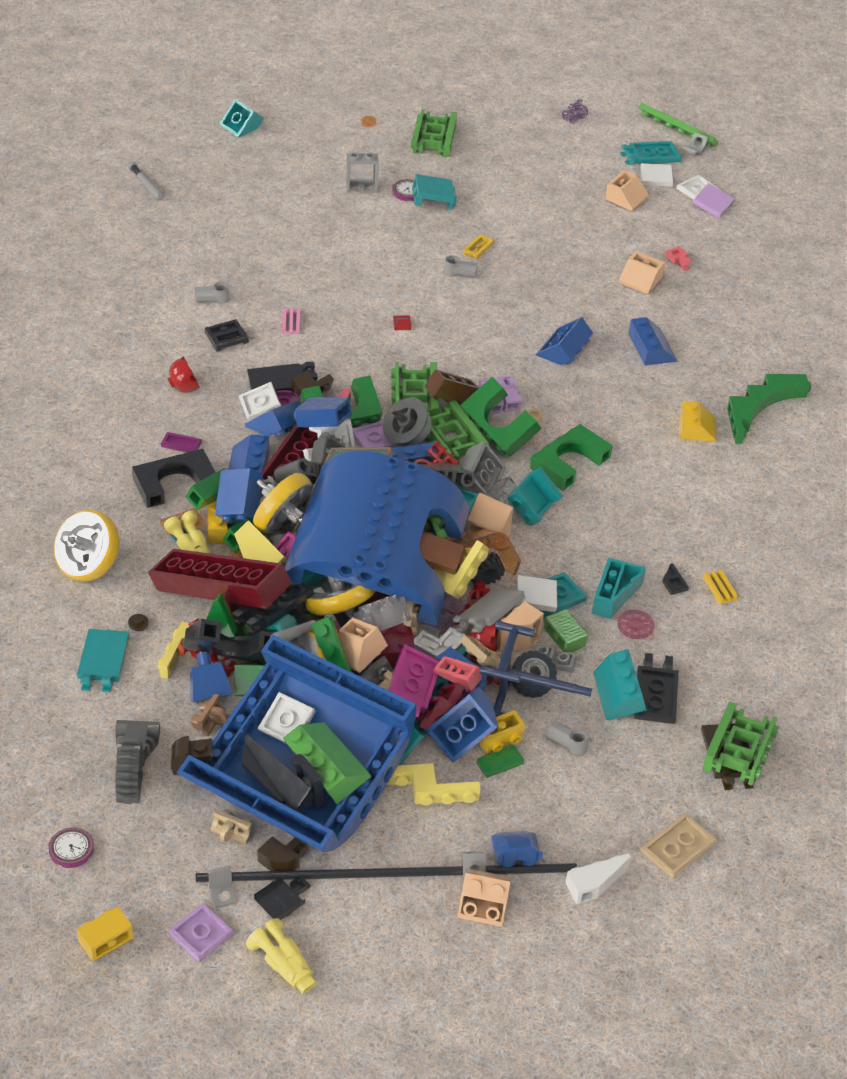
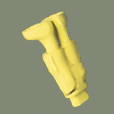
M187 511L183 514L181 520L174 516L165 521L164 528L178 539L176 544L179 549L211 554L203 533L195 529V524L198 520L196 511Z
M279 918L272 919L265 924L264 930L262 927H259L249 936L246 946L251 951L263 949L266 952L265 960L272 969L279 972L294 989L298 988L302 994H305L317 985V981L313 978V971L302 956V952L294 940L284 936V923ZM270 939H274L279 946H274Z

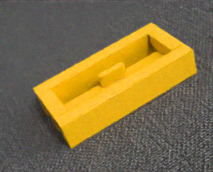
M480 234L463 249V254H468L469 257L473 256L477 260L493 245L494 240Z
M722 569L718 570L717 573L715 571H711L710 574L708 572L704 573L703 578L719 604L738 599L737 593ZM711 578L714 579V581H715V583L717 584L719 590L717 589L716 585L714 584V582L712 581Z

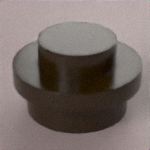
M143 614L132 615L128 620L129 627L134 631H142L149 624L148 618Z

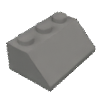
M485 441L468 448L460 467L472 471L475 475V481L472 486H461V488L493 498L506 466Z

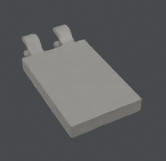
M492 589L461 615L453 618V622L460 623L456 631H466L468 626L475 625L471 631L479 633L486 625L492 626L526 598L524 591Z

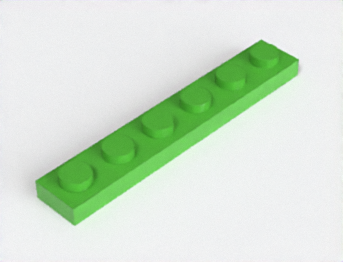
M640 103L638 107L642 111V115L648 118L652 116L654 117L653 120L659 123L663 121L671 129L675 127L678 129V132L684 135L686 133L690 134V138H693L695 132L707 136L706 145L709 147L710 145L716 146L718 144L715 137L644 103Z

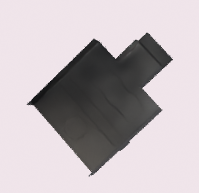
M282 875L255 893L254 899L273 919L279 918L281 920L305 904V899L302 900L298 895L309 889L311 885L303 877L300 878L298 876L290 882L289 887L283 880Z

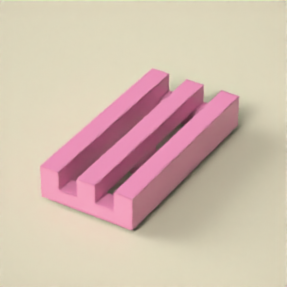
M283 308L282 333H300V308H297V311H294V308H290V311H287V308ZM287 314H290L289 330H286ZM293 314L297 315L296 330H293Z

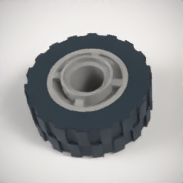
M540 651L522 653L521 656L517 657L512 667L515 670L528 673L533 672L536 675L557 679L555 663L546 654L540 653ZM521 680L519 683L510 681L513 684V688L525 697H541L551 690L550 687Z

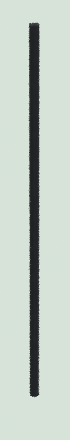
M577 863L535 864L532 866L513 865L512 867L486 865V872L493 874L564 873L577 867ZM463 866L231 872L232 881L276 880L282 875L283 880H294L298 876L304 879L463 875ZM196 873V882H209L208 873Z

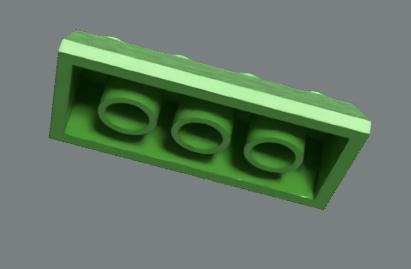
M324 722L300 724L283 737L294 755H304L322 777L323 789L336 804L371 777L369 772Z

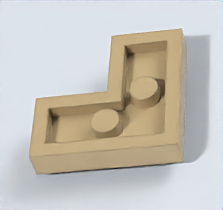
M463 636L460 642L466 647L465 650L469 654L478 658L476 661L483 666L490 665L498 669L502 653L489 650L476 638ZM512 662L510 664V669H512L514 665Z

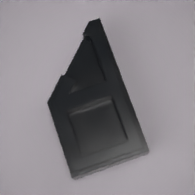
M670 563L662 581L670 595L688 591L689 587L675 565Z

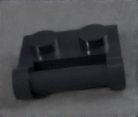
M237 319L205 327V334L216 352L221 351L225 347L249 342L246 332Z
M296 754L292 758L293 766L296 768V775L311 788L312 802L317 808L325 805L322 777L304 755Z

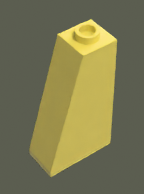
M249 520L234 534L243 558L282 563L285 568L287 559Z

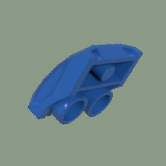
M513 831L491 835L494 855L498 863L503 867H512L515 865L516 860H520L522 864L527 866L535 865L538 860H542L543 852L539 849L536 834L533 832Z

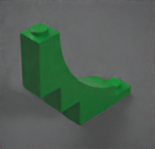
M765 374L763 385H747L745 396H729L727 411L735 444H742L743 438H746L747 432H749L752 421L766 407L782 400L806 398L811 390V382L808 381L807 375Z

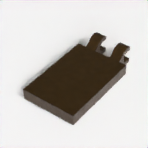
M735 723L731 724L729 732L731 731L732 727L735 726ZM719 724L701 726L707 751ZM734 739L732 744L750 749L747 742ZM722 746L717 759H719L721 753H723L724 746ZM754 759L752 763L750 762V770H752V767L754 765ZM722 766L719 773L715 771L716 768H712L714 778L722 780L724 791L733 790L732 783H735L734 778L741 777L742 772ZM745 778L743 781L745 789H754L753 785H748L749 779Z

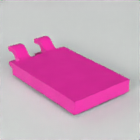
M404 644L401 648L388 691L415 703L417 706L415 718H418L420 712L424 713L428 708L438 674L434 673V668L440 661Z

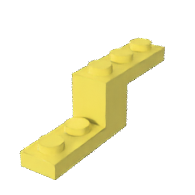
M477 540L454 575L434 568L433 571L440 578L445 592L457 599L464 595L468 583L476 576L478 567L487 558L490 548Z
M182 621L179 628L174 630L173 640L167 644L165 655L158 662L161 678L169 679L181 655L178 644H184L185 630L189 627L187 622Z
M433 763L398 765L387 784H396L398 786L412 784L414 803L428 806L432 803L451 804L462 801L472 803L479 800L481 789L480 782L436 784Z

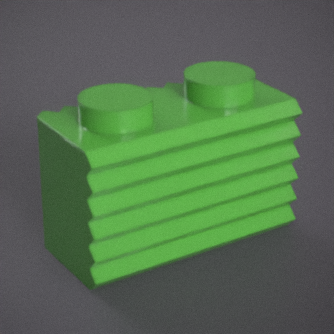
M566 609L545 617V631L563 652L571 653L586 646L588 636L586 630L578 625L575 617L572 614L569 615Z

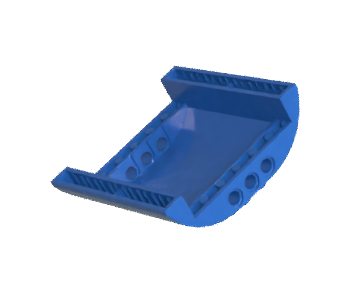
M272 635L261 650L266 665L213 740V761L202 762L188 755L177 771V774L322 852L333 851L354 834L393 776L410 740L417 706L415 703ZM279 692L314 708L316 713L309 724L324 722L371 775L367 781L338 804L324 790L325 805L317 808L312 802L311 805L297 812L289 808L287 804L283 805L274 800L242 767L244 738L248 734L296 775V768L292 762V758L295 755L288 745L258 729Z

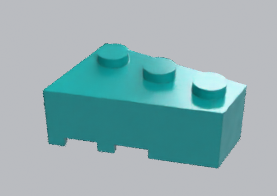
M608 557L594 596L591 614L611 619L643 584L646 567Z

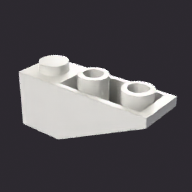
M630 854L616 855L611 859L595 861L590 865L575 867L568 871L566 885L575 903L580 904L597 899L628 869L631 858Z

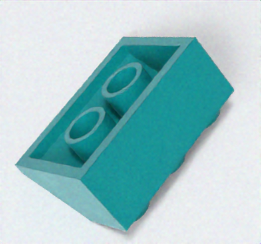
M629 649L609 654L593 672L606 720H614L646 711Z

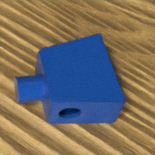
M209 651L198 653L199 666L190 668L191 702L210 699L214 694L220 696L233 694L222 663H211Z

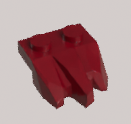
M459 683L441 686L436 697L430 699L427 710L424 713L420 712L418 718H416V721H419L418 725L426 730L440 719L445 712L457 705L463 697L462 691L464 686Z

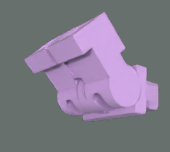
M509 375L494 377L505 389L508 396L494 407L490 414L500 413L502 410L504 412L520 410L522 399L518 395L514 379ZM490 378L479 379V387H481Z

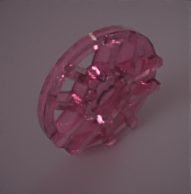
M627 610L620 614L617 621L620 633L633 639L649 637L655 626L652 617L640 610Z

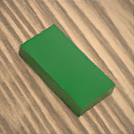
M512 745L498 752L477 758L476 763L485 777L488 778L524 764V759L515 745Z

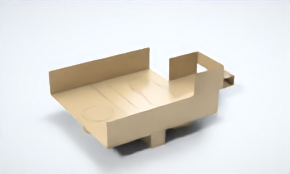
M407 601L404 625L412 626L413 638L415 639V636H418L420 633L418 626L420 621L417 620L419 608L417 603Z

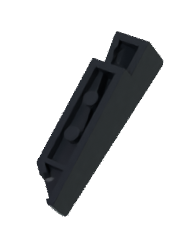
M247 734L244 738L245 743L241 764L251 777L274 800L283 805L287 804L289 808L297 812L311 805V788Z

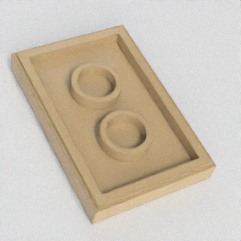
M684 813L643 845L640 851L673 879L717 843V839Z

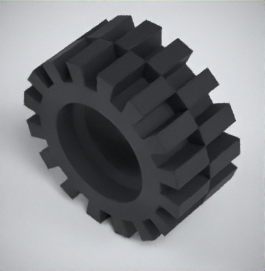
M488 552L487 558L479 565L476 576L471 579L473 584L481 581L488 585L491 582L496 583V579H501L500 576L504 575L505 567L500 556L497 553L491 552L489 554Z

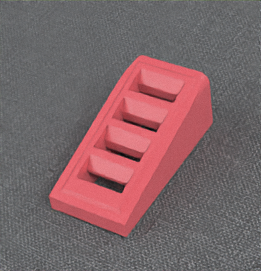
M446 656L434 668V673L453 683H459L464 686V689L470 691L476 687L482 678L478 666Z

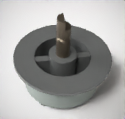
M405 398L395 403L389 409L383 421L385 437L394 444H402L404 446L421 444L431 429V419L428 415L427 407L417 398Z

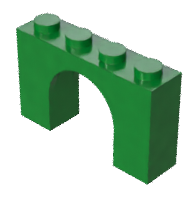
M371 376L354 378L351 389L357 408L347 418L351 420L352 428L360 427L364 423L372 424L379 422L383 412ZM319 386L302 389L300 394L301 403L308 398L323 397Z
M491 377L460 406L470 420L472 419L475 422L474 425L480 432L483 430L486 433L484 437L490 443L494 442L497 445L495 448L501 455L505 453L510 457L542 428L526 410L505 427L498 428L489 425L491 411L508 396L505 389Z
M579 424L571 428L564 435L559 436L552 443L547 444L539 452L534 453L530 459V469L535 470L541 467L555 486L563 491L575 483L576 470L559 458L560 455L564 453H578L599 466L611 458L613 445Z
M221 470L192 485L185 496L197 511L213 502H217ZM248 519L254 525L253 519ZM239 522L232 526L223 537V540L235 553L240 548L234 534L246 522Z

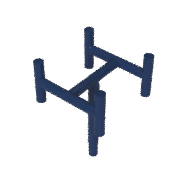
M496 621L495 629L510 632L498 669L483 665L480 668V674L500 678L499 692L493 707L496 717L505 714L501 710L510 681L519 683L521 680L591 697L592 688L510 669L512 651L517 635L520 634L534 638L535 629Z

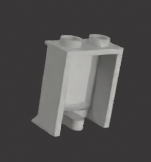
M346 153V193H350V185H358L360 192L365 191V185H374V193H378V153Z

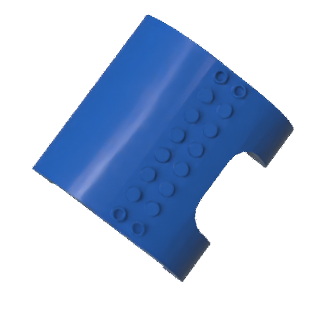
M351 451L339 454L328 460L321 468L286 562L285 570L291 582L301 584L305 570H309L420 604L421 608L417 620L437 626L446 593L440 578L421 555L419 549L420 539L428 517L438 515L446 520L444 530L447 536L461 541L469 514L468 503L462 492L451 480L428 467L378 452Z

